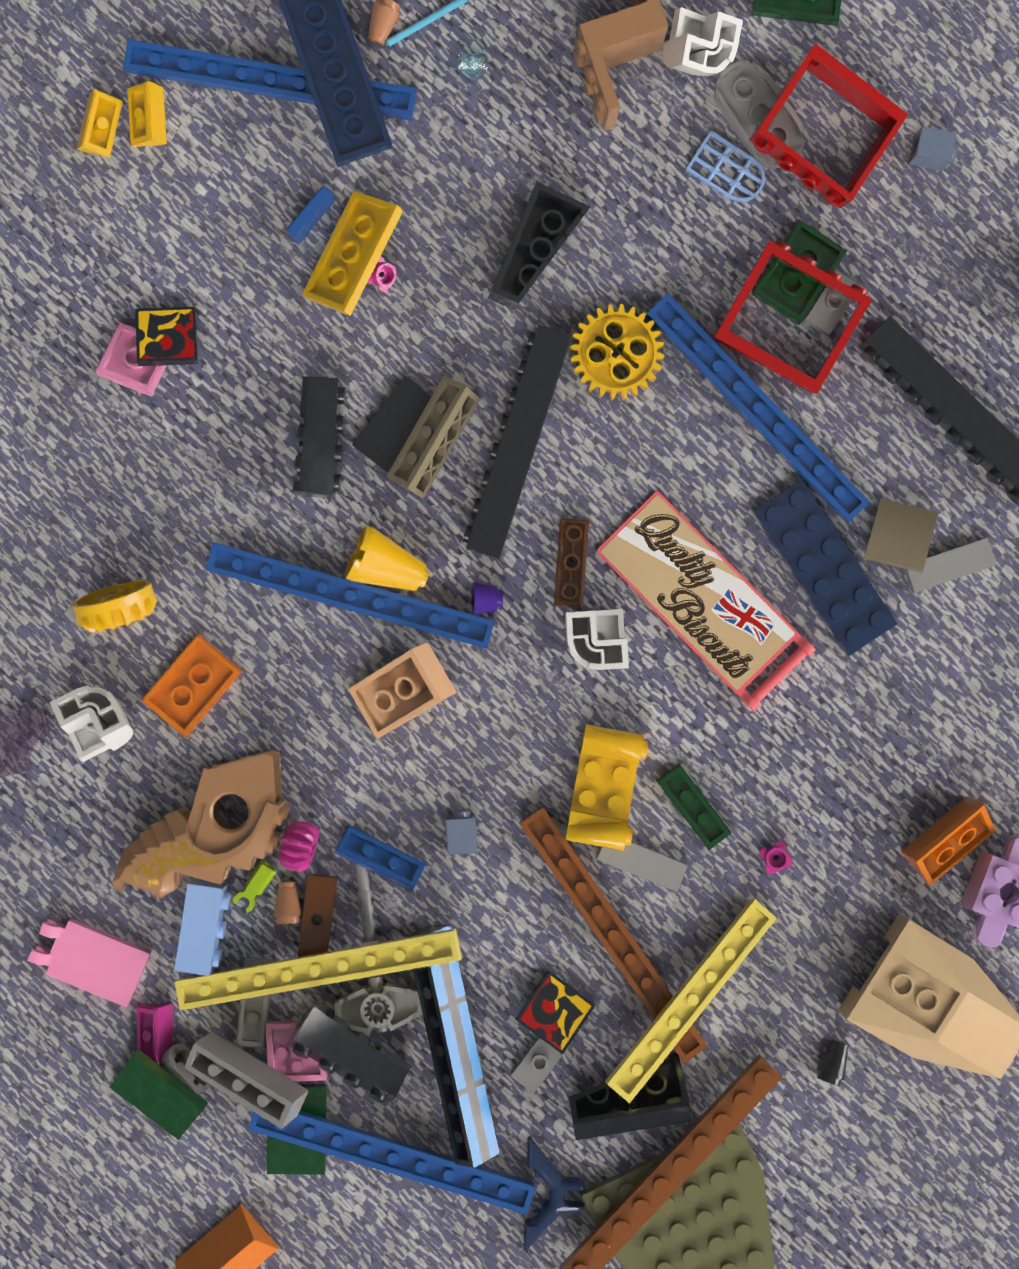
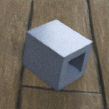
M922 126L914 135L908 164L943 171L951 162H954L957 156L958 145L955 144L957 133Z
M469 810L452 811V816L446 817L448 855L477 853L476 814L469 815Z

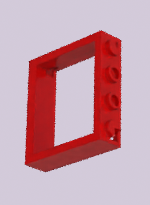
M815 43L805 53L754 130L749 141L754 144V147L760 153L775 159L780 168L798 176L804 186L809 189H815L822 194L828 204L841 209L853 200L908 114ZM806 70L883 127L844 188L767 131Z
M778 240L774 243L769 241L713 339L815 395L818 394L873 299L866 296L868 291L857 284H852L850 287L841 282L843 277L830 269H827L826 272L815 267L817 262L810 257L801 255L799 258L790 253L791 248L785 243ZM771 255L858 304L815 378L806 375L729 331Z

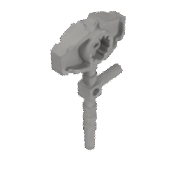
M355 863L358 883L357 895L360 900L359 912L362 916L361 928L364 932V940L361 942V946L379 943L380 938H376L375 934L376 922L373 918L374 906L371 902L372 890H370L368 869ZM382 975L368 977V985L366 984L335 1001L334 1012L335 1015L346 1021V1028L353 1031H361L370 1034L372 1030H376L377 1033L385 1032L388 1028L392 1031L422 1015L417 989L393 982H387L386 985H382Z

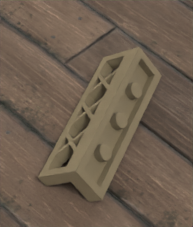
M444 375L386 477L408 489L421 499H424L480 398L466 385ZM468 398V401L466 402L464 408L462 409V406H463L465 400ZM422 476H423V479H422L420 485L418 486V488H416V486L418 485L420 479H421Z

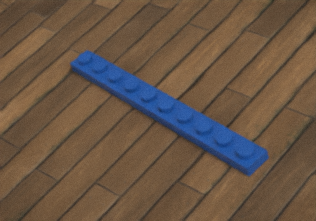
M127 40L123 69L126 73L315 105L305 74L301 68ZM370 80L382 116L413 121L417 88Z
M668 293L646 314V317L650 321L654 320V325L846 523H849L870 503Z
M213 542L206 566V571L485 649L488 647L495 622L494 620Z
M300 1111L298 1116L282 1129L253 1112L248 1130L525 1215L528 1213L536 1189L535 1182L479 1165L475 1168L457 1165L453 1157Z

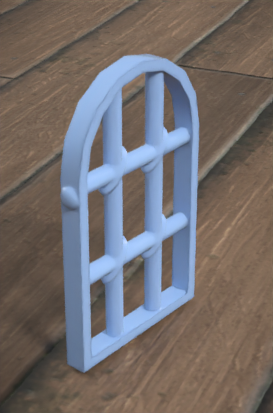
M712 130L700 148L697 149L695 156L685 170L721 193L725 198L736 202H747L754 199L762 191L765 183V172L762 165L753 156L739 149ZM711 136L727 146L723 154L706 144ZM703 148L716 155L717 159H719L714 167L698 157ZM731 149L748 159L743 167L729 158L727 154ZM695 161L708 169L710 174L707 179L691 169ZM723 161L738 170L739 174L735 180L720 172L721 169L719 167ZM751 162L759 169L761 179L748 169ZM715 174L729 183L731 187L727 192L711 182ZM744 174L761 184L755 194L740 185L741 182L739 181ZM736 187L749 197L738 198L731 194Z

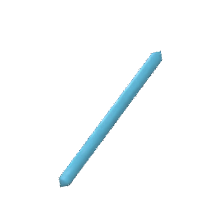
M468 0L452 1L388 38L385 45L392 46L468 2Z

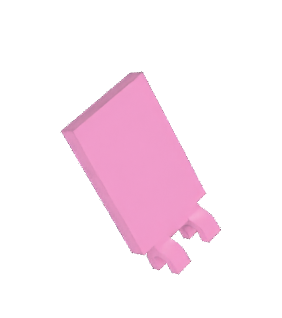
M51 918L43 923L39 934L49 938H56L53 947L49 950L41 945H37L36 949L31 950L27 961L37 965L49 966L46 975L126 1008L129 1006L152 951L72 918L68 921L67 925Z

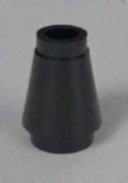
M832 1039L816 1069L819 1071L818 1079L840 1086L841 1080H845L848 1045Z

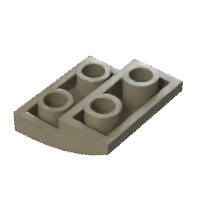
M880 498L864 559L922 573L939 512Z

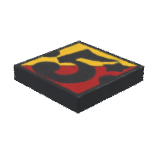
M195 307L135 309L138 367L198 364Z
M547 970L515 1017V1020L563 1055L596 1005Z

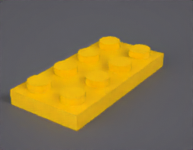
M353 191L302 296L310 301L351 316L403 210L396 204Z

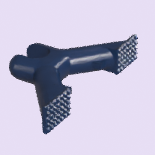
M529 1136L527 1141V1165L529 1169H534V1178H541L549 1187V1200L539 1211L533 1210L532 1219L524 1221L523 1249L525 1253H528V1248L561 1213H580L585 1206L581 1201H569L563 1197L569 1190L585 1189V1182L578 1177H562L533 1141L532 1136Z

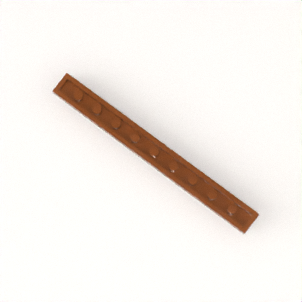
M540 807L520 821V826L648 1012L655 1019L673 995L544 807ZM692 1024L674 1049L682 1061L686 1063L708 1046Z
M759 1054L559 1265V1268L602 1269L783 1078L781 1074Z

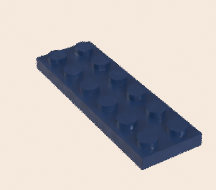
M278 0L337 167L393 148L342 1Z
M802 479L752 512L847 656H851L898 624Z

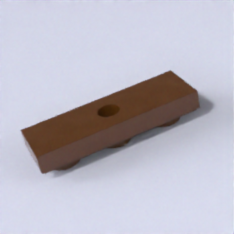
M560 518L554 605L583 607L589 520ZM567 558H575L577 561L576 567L569 568L566 564Z
M309 873L307 876L298 957L329 951L337 876ZM313 915H320L323 921H314Z

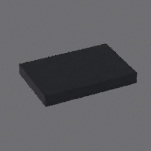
M405 376L352 446L388 473L432 396Z

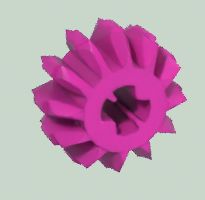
M292 821L289 824L279 848L280 866L287 867V869L292 871L297 870L301 872L309 868L318 845L319 830L317 826L305 821Z

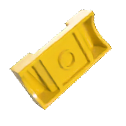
M585 724L565 840L624 851L625 845H631L633 828H628V817L637 766L640 758L646 759L649 744L648 741H643V734Z

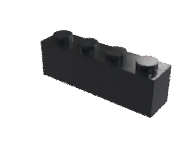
M303 376L300 417L304 418V423H300L297 437L299 447L303 448L302 453H298L295 459V469H297V476H300V481H293V492L300 497L335 498L336 492L341 491L342 479L341 474H337V462L342 463L343 445H338L339 433H344L345 420L344 416H340V404L345 405L346 387H341L339 378Z
M319 1002L313 1004L303 1014L287 1045L293 1047L292 1052L301 1058L308 1059L310 1057L317 1061L318 1067L327 1073L333 1074L336 1072L343 1076V1081L347 1085L357 1089L360 1086L369 1092L368 1096L377 1102L384 1103L386 1101L388 1103L395 1099L411 1066L383 1046L377 1045L375 1048L372 1047L369 1037L361 1031H349L346 1029V1021L338 1015L331 1017L324 1014L325 1006Z
M677 1053L669 1055V1059L664 1060L630 1103L608 1084L605 1085L604 1083L569 1097L575 1140L691 1122L690 1102L680 1057Z

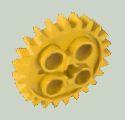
M610 304L606 314L600 308H597V318L588 314L586 316L588 326L579 323L578 329L582 334H573L572 339L579 343L570 346V351L577 353V355L571 357L570 363L579 364L573 373H583L584 376L581 378L580 384L588 381L591 383L588 392H592L595 388L600 389L599 398H602L605 392H609L611 401L614 400L616 393H620L622 400H625L627 398V391H630L636 397L638 395V386L644 391L648 389L646 379L651 382L656 380V376L651 371L660 372L662 366L656 363V361L663 360L665 357L664 354L657 352V350L663 348L664 342L655 341L660 336L661 331L652 332L650 330L655 323L654 320L648 323L643 322L646 315L645 312L639 317L634 316L635 307H632L629 313H625L624 305L621 304L618 312H614ZM610 326H615L620 330L621 336L616 339L611 338L607 335L606 329ZM600 337L605 344L597 342L595 338ZM633 343L641 344L644 347L645 353L640 356L634 355L630 350V345ZM618 347L621 348V355L614 358L612 356L613 350H616ZM600 350L604 354V360L601 362L592 361L589 357V352ZM627 360L638 364V368L632 367ZM618 366L625 368L628 377L625 379L616 378L613 374V369Z

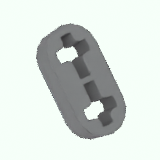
M182 1043L175 1044L163 1054V1066L166 1071L199 1095L207 1090L210 1084L202 1079L198 1081V1085L194 1084L193 1081L196 1075L184 1069L191 1049ZM177 1054L181 1057L179 1063H176L174 1060Z

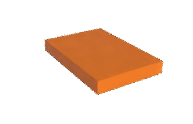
M197 634L141 701L186 738L235 682L243 670L204 637Z

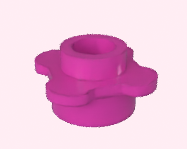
M380 257L367 283L375 284L381 292L388 291L389 286L396 280V267L385 263L384 258Z
M776 841L773 846L768 848L762 847L759 850V856L766 864L765 870L767 873L775 874L777 871L789 868L792 865V858L786 852V844L784 842ZM774 855H778L777 860L773 859Z

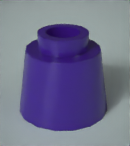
M472 583V614L496 612L497 607L503 606V590H498L496 585Z

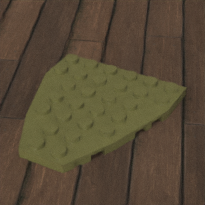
M740 1123L618 1251L615 1257L626 1269H774L764 1174ZM667 1151L581 1191L596 1226Z

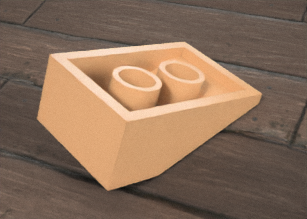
M428 642L409 650L348 689L376 739L457 693Z

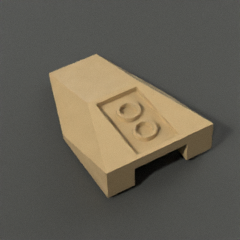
M899 913L884 936L890 941V944L861 990L853 986L838 1011L846 1020L912 1058L1001 1079L1019 1051V1014L974 959Z

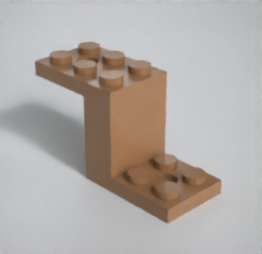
M630 0L629 8L579 25L578 37L575 38L576 49L573 50V56L577 68L582 67L585 77L582 78L585 92L587 96L592 95L595 104L592 106L596 123L601 122L604 131L615 128L620 108L607 69L662 50L668 23L660 0Z

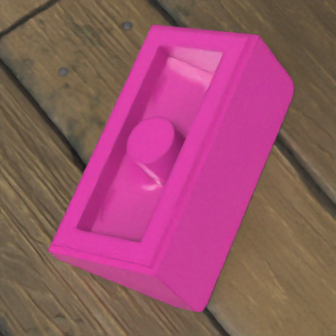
M168 1003L137 1004V1050L139 1049L162 1066L163 1054L173 1046V1005Z

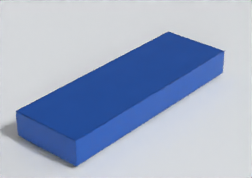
M349 825L334 852L410 891L414 890L426 863Z

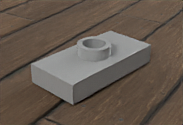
M838 270L836 271V273L843 277L841 282L850 287L852 284H857ZM826 286L804 322L828 337L852 300Z
M537 1037L512 1070L511 1077L532 1093H535L562 1057V1054Z

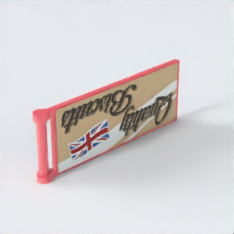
M658 491L597 549V554L752 711H755L760 706L759 702L806 656L810 657L816 651ZM794 641L798 648L750 695L745 688Z

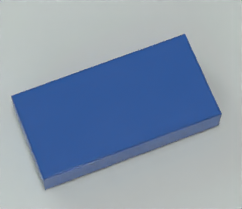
M325 185L319 189L286 230L290 238L298 245L335 202L332 191Z

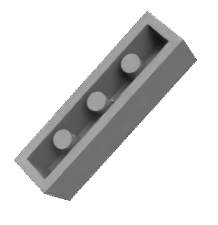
M214 1032L209 1033L194 1043L184 1066V1069L281 1129L298 1116L309 1091Z

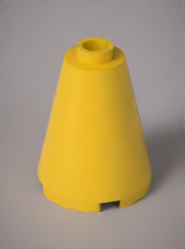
M365 525L355 543L357 545L355 551L349 558L344 575L345 579L416 591L418 587L423 588L429 576V572L426 571V564L375 528Z

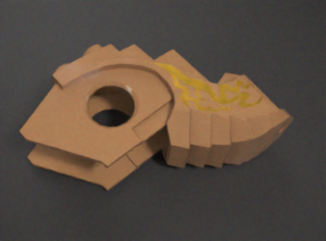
M269 750L220 765L213 764L211 769L204 768L192 810L183 806L165 814V818L152 824V827L139 833L140 838L126 847L115 871L112 882L114 890L124 892L127 885L130 884L153 893L154 897L161 899L182 884L183 875L221 885L223 880L228 878L231 867L249 871L256 864L258 858L264 859L268 854H272L274 849L278 848L282 833L277 831L278 827L281 826L283 821H286L290 810V805L286 804L287 799L282 797L280 752ZM235 794L242 797L247 803L249 809L248 818L241 827L226 823L220 816L218 806L222 796Z

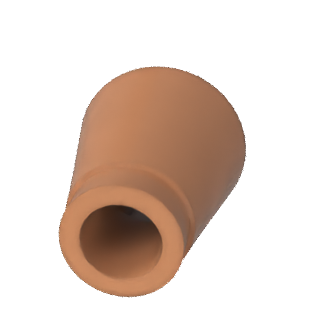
M377 0V2H373L367 37L370 42L384 46L385 41L400 17L399 4L392 0Z
M296 882L278 883L273 917H276V924L300 923V916L303 914Z

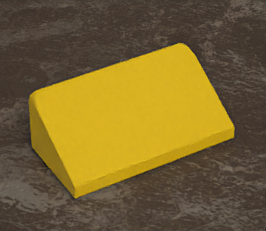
M146 81L127 88L131 146L167 144L163 87Z
M96 89L90 92L77 150L110 157L123 100Z

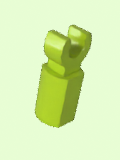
M261 860L246 881V889L236 894L233 903L236 905L242 897H245L249 900L246 912L252 911L257 903L256 896L262 895L276 874L277 869L265 860Z

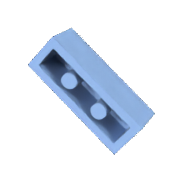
M192 879L187 884L174 971L210 976L215 967L219 968L222 959V950H218L219 939H224L227 922L222 921L224 910L229 909L231 893L227 892V883L220 885L205 880Z

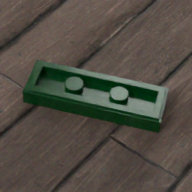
M679 763L656 780L708 850L732 833Z

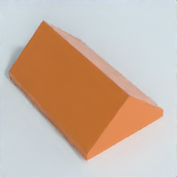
M966 796L904 848L901 853L924 881L931 886L996 830L985 805L978 800Z
M240 1204L179 1256L174 1263L176 1269H255L278 1250L279 1247L246 1208Z

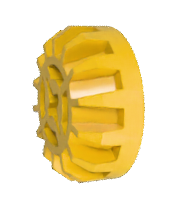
M135 580L105 587L86 594L73 601L71 606L78 625L92 633L94 631L102 632L110 628L114 630L118 626H128L133 621L143 620L144 616L151 615L157 600L150 580Z

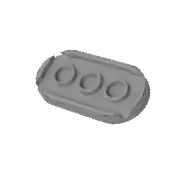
M737 60L728 64L720 72L714 86L715 102L751 156L761 165L769 168H780L775 159L760 153L754 147V144L749 141L754 130L780 93V89L763 66L755 62L750 63L745 62V60ZM786 100L767 131L800 155L805 144V128L794 109Z

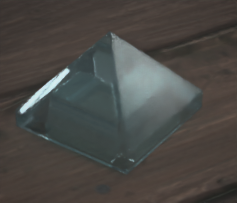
M460 54L458 56V69L471 81H474L487 70V55Z

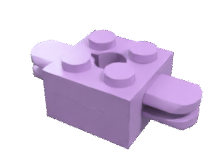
M1019 834L1009 836L1001 857L981 850L961 901L962 905L979 913L972 930V935L986 947L993 948L1001 944L1008 924L1019 928Z

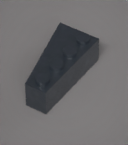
M536 182L488 299L515 310L591 206Z

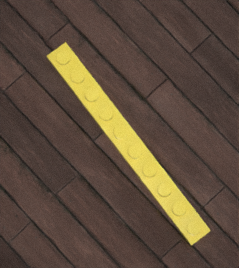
M456 929L214 972L210 976L198 975L181 978L174 981L179 1009L186 1010L460 961L462 955Z

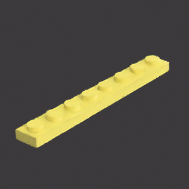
M751 898L606 1079L605 1082L628 1103L633 1100L777 919L756 899Z

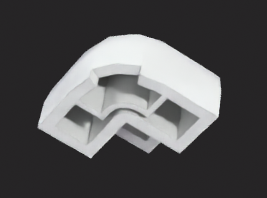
M684 8L676 9L670 39L663 43L662 55L664 63L669 68L696 76H710L723 71L735 58L743 20L719 11L704 16Z
M623 609L565 613L567 645L570 654L577 663L588 669L596 670L629 668L627 638H625Z
M87 685L49 702L60 727L69 734L79 759L83 762L110 748L113 751L117 750L127 743L133 735V730L120 703L110 691Z

